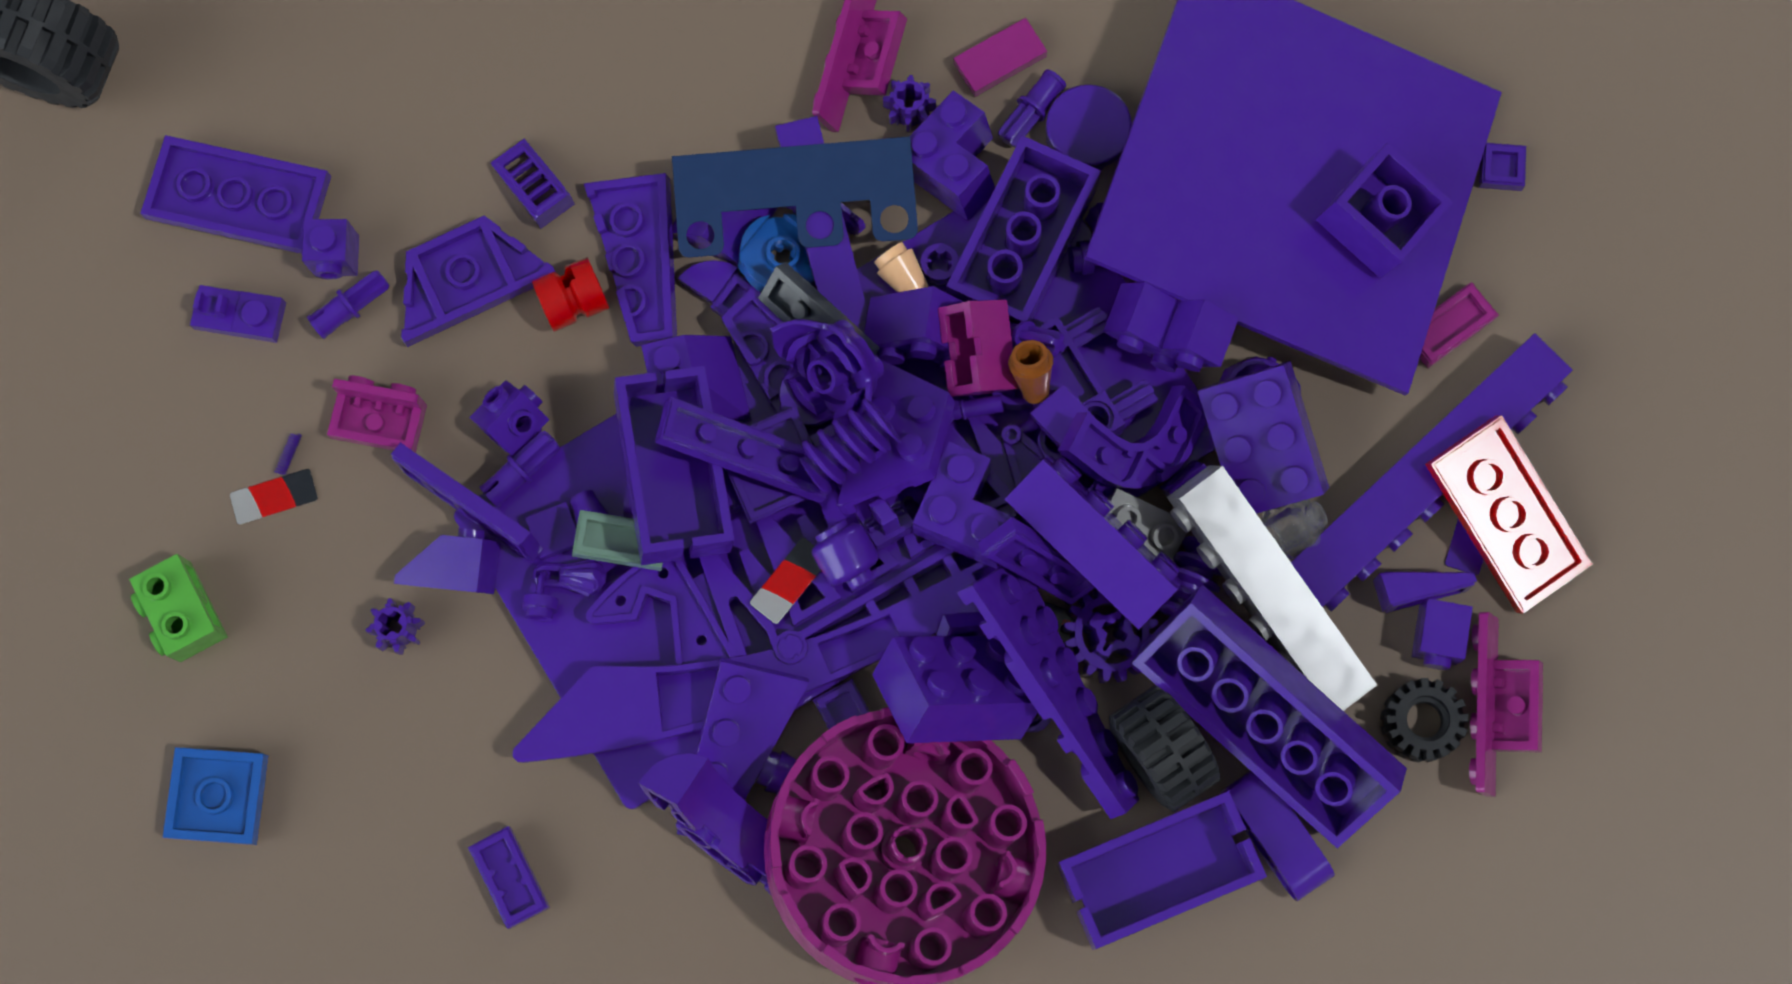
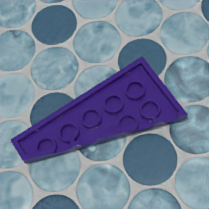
M1001 566L958 591L957 594L965 606L974 602L984 617V621H981L979 625L988 640L995 638L1001 642L1006 650L1004 652L1005 665L1043 721L1052 718L1060 729L1061 735L1057 738L1058 743L1065 753L1072 752L1078 756L1082 762V778L1109 818L1113 819L1126 814L1140 800L1137 795V782L1132 773L1125 770L1117 754V741L1111 731L1105 729L1099 717L1097 700L1092 691L1085 688L1078 673V662L1070 648L1065 647L1058 632L1059 625L1056 615L1050 607L1045 606L1038 591V586Z

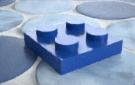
M175 747L162 838L257 845L269 756L259 753Z

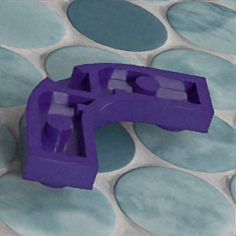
M1172 386L1154 425L1141 439L1130 443L1118 437L1090 413L1077 412L1058 452L1087 475L1104 485L1122 489H1137L1156 482H1163L1174 475L1189 458L1207 420L1201 401L1185 386Z

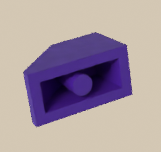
M458 528V536L440 535L395 574L394 584L494 594L500 542L484 539L485 531Z

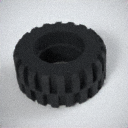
M0 0V84L13 91L16 90L24 93L26 96L35 99L39 98L55 105L62 104L70 108H76L77 106L86 108L97 102L119 51L118 37L113 28L107 26L106 22L99 16L90 13L89 9L70 0Z

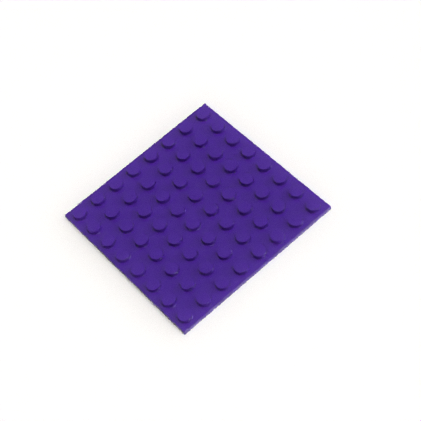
M1177 0L1084 259L1136 282H1147L1163 293L1181 301L1206 299L1238 317L1237 324L1405 396L1409 393L1502 92L1295 0ZM1388 142L1449 197L1453 203L1405 260L1380 279L1317 222L1316 219L1366 161Z

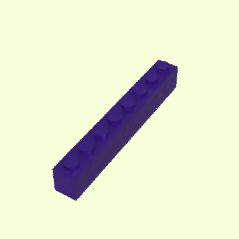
M1536 333L1525 341L1291 562L1322 607L1325 606L1332 612L1350 594L1344 587L1357 576L1363 582L1382 564L1376 557L1387 546L1395 552L1413 535L1407 528L1418 517L1426 523L1444 505L1439 499L1443 493L1425 465L1427 462L1496 415H1502L1510 429H1513L1517 434L1521 433L1537 417L1532 409L1543 400L1549 406L1568 388L1562 381L1573 369Z

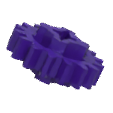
M1096 588L1093 589V599L1088 594L1078 599L1082 608L1071 606L1066 610V613L1073 619V622L1061 625L1060 630L1069 633L1071 639L1064 642V645L1070 649L1073 648L1078 663L1082 662L1085 664L1082 673L1084 677H1088L1095 671H1098L1099 683L1108 682L1111 673H1113L1117 682L1127 680L1126 669L1133 675L1141 673L1132 664V661L1143 643L1151 636L1149 629L1158 625V620L1149 619L1139 630L1136 628L1137 636L1134 635L1131 622L1116 607L1108 615L1091 611L1098 606H1114ZM1116 621L1112 634L1116 640L1104 646L1107 642L1105 640L1107 632L1103 629ZM1082 632L1087 634L1089 650L1084 644ZM1115 652L1121 656L1126 655L1128 657L1120 663L1105 662L1111 653Z

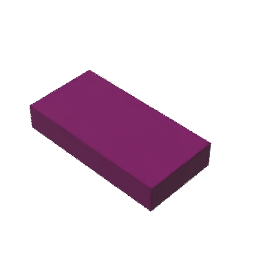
M1025 17L953 58V64L974 97L1046 58L1047 50Z
M1472 282L1435 308L1420 355L1421 361L1428 369L1499 316Z

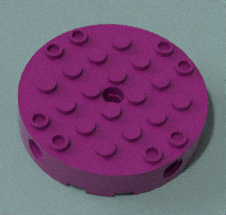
M889 707L859 716L854 715L824 732L797 759L781 784L768 816L764 842L765 871L770 893L782 921L796 941L815 960L835 974L858 984H948L966 976L997 956L1024 926L1039 896L1046 864V837L1043 819L1040 820L1038 808L1032 795L1034 791L1014 759L1011 760L992 740L906 743ZM905 837L914 844L916 855L905 858L896 847V838Z

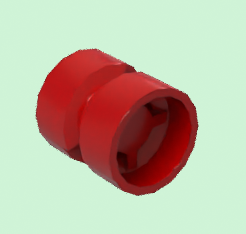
M588 257L565 266V272L562 275L552 271L532 280L537 297L554 332L575 324L579 314L589 318L610 309Z

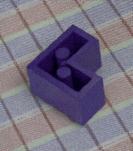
M954 90L910 135L913 177L917 185L969 221L991 197L995 189L988 165L976 157L993 139L985 112Z
M1147 282L1123 283L1119 288L1103 332L1117 339L1116 345L1119 348L1134 354L1143 353L1152 358L1150 363L1158 369L1175 372L1176 368H1185L1190 371L1200 372L1202 367H1221L1239 318L1206 299L1179 301Z
M934 286L871 297L864 333L880 347L876 353L880 360L890 364H903L905 359L910 358L932 360L940 364V369L945 372L944 361L950 360L948 343H942L938 308L962 303L963 301Z
M949 441L940 460L936 478L931 480L913 520V531L919 537L997 569V563L981 555L978 542L1011 517H1015L978 502L991 471V458Z

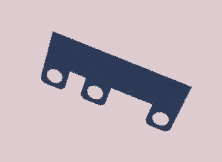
M910 137L672 156L678 246L680 253L688 258L715 256L722 252L724 240L721 212L796 206L798 239L801 245L807 248L835 246L843 240L841 202L870 200L873 235L879 241L908 240L914 238L918 232ZM892 205L905 209L909 218L906 228L898 233L886 231L880 221L883 210ZM815 212H825L834 221L833 232L827 238L816 239L807 232L806 221ZM695 222H706L714 230V240L707 248L696 249L687 241V230Z

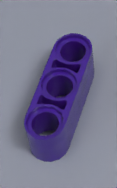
M1249 771L1221 790V794L1230 791L1245 825L1246 833L1285 890L1295 901L1298 902L1335 876L1330 863L1293 809L1252 771Z

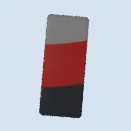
M304 469L230 493L234 514L239 525L308 504L318 499L310 469Z
M806 538L800 539L750 601V604L775 624L780 622L821 571L812 556L814 545Z

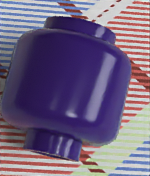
M843 519L814 537L817 544L812 549V556L829 584L835 586L846 582L849 588L853 589L874 576L870 568L876 564L879 559V553L860 523L848 524L847 520Z

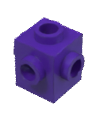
M506 380L500 386L491 389L485 395L482 405L469 417L491 440L512 457L542 431V427L550 420L538 408L543 401L524 384L518 389Z

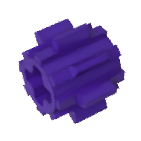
M909 75L907 81H891L892 92H890V96L883 97V107L890 109L889 123L891 125L895 123L897 125L899 123L905 125L906 132H910L914 125L918 124L920 126L928 117L929 111L936 109V99L929 98L930 83L915 82L913 75ZM906 100H914L913 107H905Z
M388 598L387 604H384L385 608L380 611L373 608L370 610L375 618L374 623L366 628V632L377 636L376 639L378 641L375 647L382 652L388 647L391 648L393 646L397 654L403 655L406 645L410 642L417 645L420 644L419 639L415 636L417 630H420V627L424 626L425 622L420 618H413L415 616L413 614L415 606L410 602L405 603L403 607L401 605L398 607L396 601ZM392 620L399 622L403 626L398 634L388 627Z

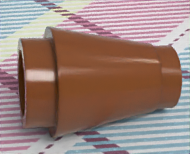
M1023 341L1014 347L1008 360V366L1023 394V398L1031 404H1039L1049 396L1053 355L1039 341Z

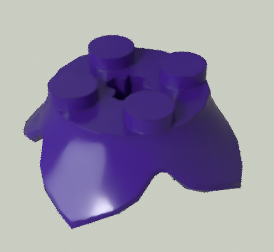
M794 319L770 328L774 349L779 357L789 361L791 364L790 369L781 380L779 390L780 413L796 406L805 426L819 425L830 419H837L845 426H848L850 424L847 414L849 408L861 416L865 414L862 399L867 398L869 401H872L878 379L883 376L884 366L882 361L872 353L866 341L855 332L853 326L848 321L839 320L835 323L827 324L812 320Z

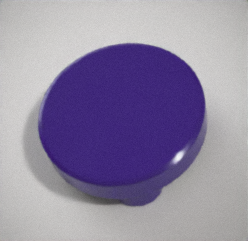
M1080 85L1063 92L1049 109L1046 121V142L1050 148L1102 171L1104 167L1112 164L1122 154L1132 126L1129 110L1123 100L1107 88L1097 85Z

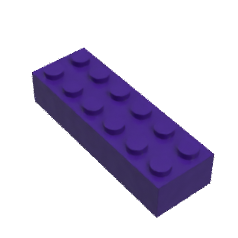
M1203 584L1143 643L1132 661L1135 667L1156 686L1169 693L1187 714L1337 849L1401 792L1407 768Z

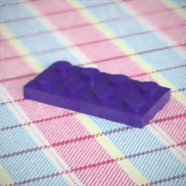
M165 135L140 214L147 220L302 254L304 220L319 219L331 175L327 170Z

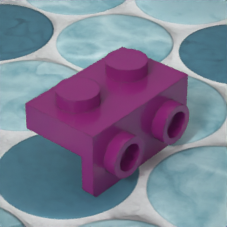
M354 375L348 376L347 381L333 380L332 388L337 392V397L327 432L331 439L393 451L401 442L416 453L427 404L416 394L417 390L415 388L398 383H391L390 389L374 386V381Z

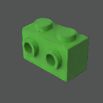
M175 554L129 579L135 593L131 594L132 603L143 618L148 617L154 630L149 633V637L156 651L161 656L166 655L181 663L228 638L191 561Z

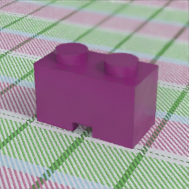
M1007 300L967 301L939 307L942 343H948L950 360L944 361L947 388L951 397L982 395L1018 389L1017 382L1008 366L1013 346Z

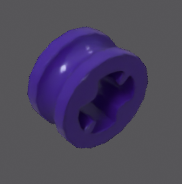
M935 243L928 246L923 251L920 259V267L926 281L931 285L946 286L959 261L958 254L948 244ZM936 257L941 261L944 258H948L950 260L947 262L948 271L945 273L941 269H937L934 272L931 271V259Z

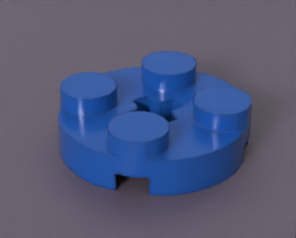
M783 214V217L769 218V215L760 217L747 228L741 240L738 268L751 286L762 292L775 267L783 264L774 260L775 256L771 251L781 252L784 249H788L791 252L789 256L791 262L788 264L812 286L815 285L806 249L798 239L796 215Z

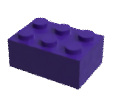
M1291 361L1215 383L1198 391L1220 465L1225 468L1256 514L1324 495L1330 488Z
M896 636L891 639L872 674L906 743L1022 739L1038 713L1005 665L1004 652L1006 650L1001 642L995 638L988 640L986 636Z

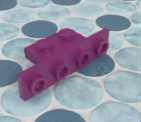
M844 0L841 14L836 20V31L830 51L825 58V69L819 89L814 96L812 110L813 116H817L818 120L831 132H839L850 94L886 96L907 18L900 11L874 10L877 0Z
M1479 612V624H1474L1472 628V645L1474 650L1478 651V668H1473L1471 673L1472 693L1477 695V713H1472L1470 718L1471 737L1473 740H1476V758H1471L1469 778L1471 784L1475 785L1477 793L1486 797H1496V752L1542 753L1543 662L1540 660H1498L1499 619L1490 612Z

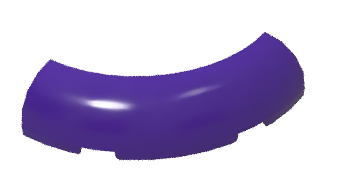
M694 753L673 754L656 762L638 783L652 803L662 810L669 807L671 814L677 819L676 827L692 842L745 883L754 886L758 882L764 884V889L771 895L764 860L765 831L768 819L750 806L726 783L713 767L709 758Z

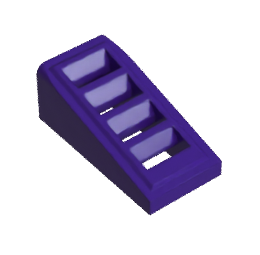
M525 138L490 163L540 229L575 205L569 192ZM525 153L528 159L508 172L505 167ZM532 166H535L537 169L535 172L519 183L515 181L518 176ZM542 177L546 180L529 194L524 192L525 189ZM552 188L555 193L537 206L533 203V201Z
M1467 572L1379 573L1373 580L1382 612L1386 614L1420 605L1428 598L1438 600L1467 592L1477 582L1475 574Z

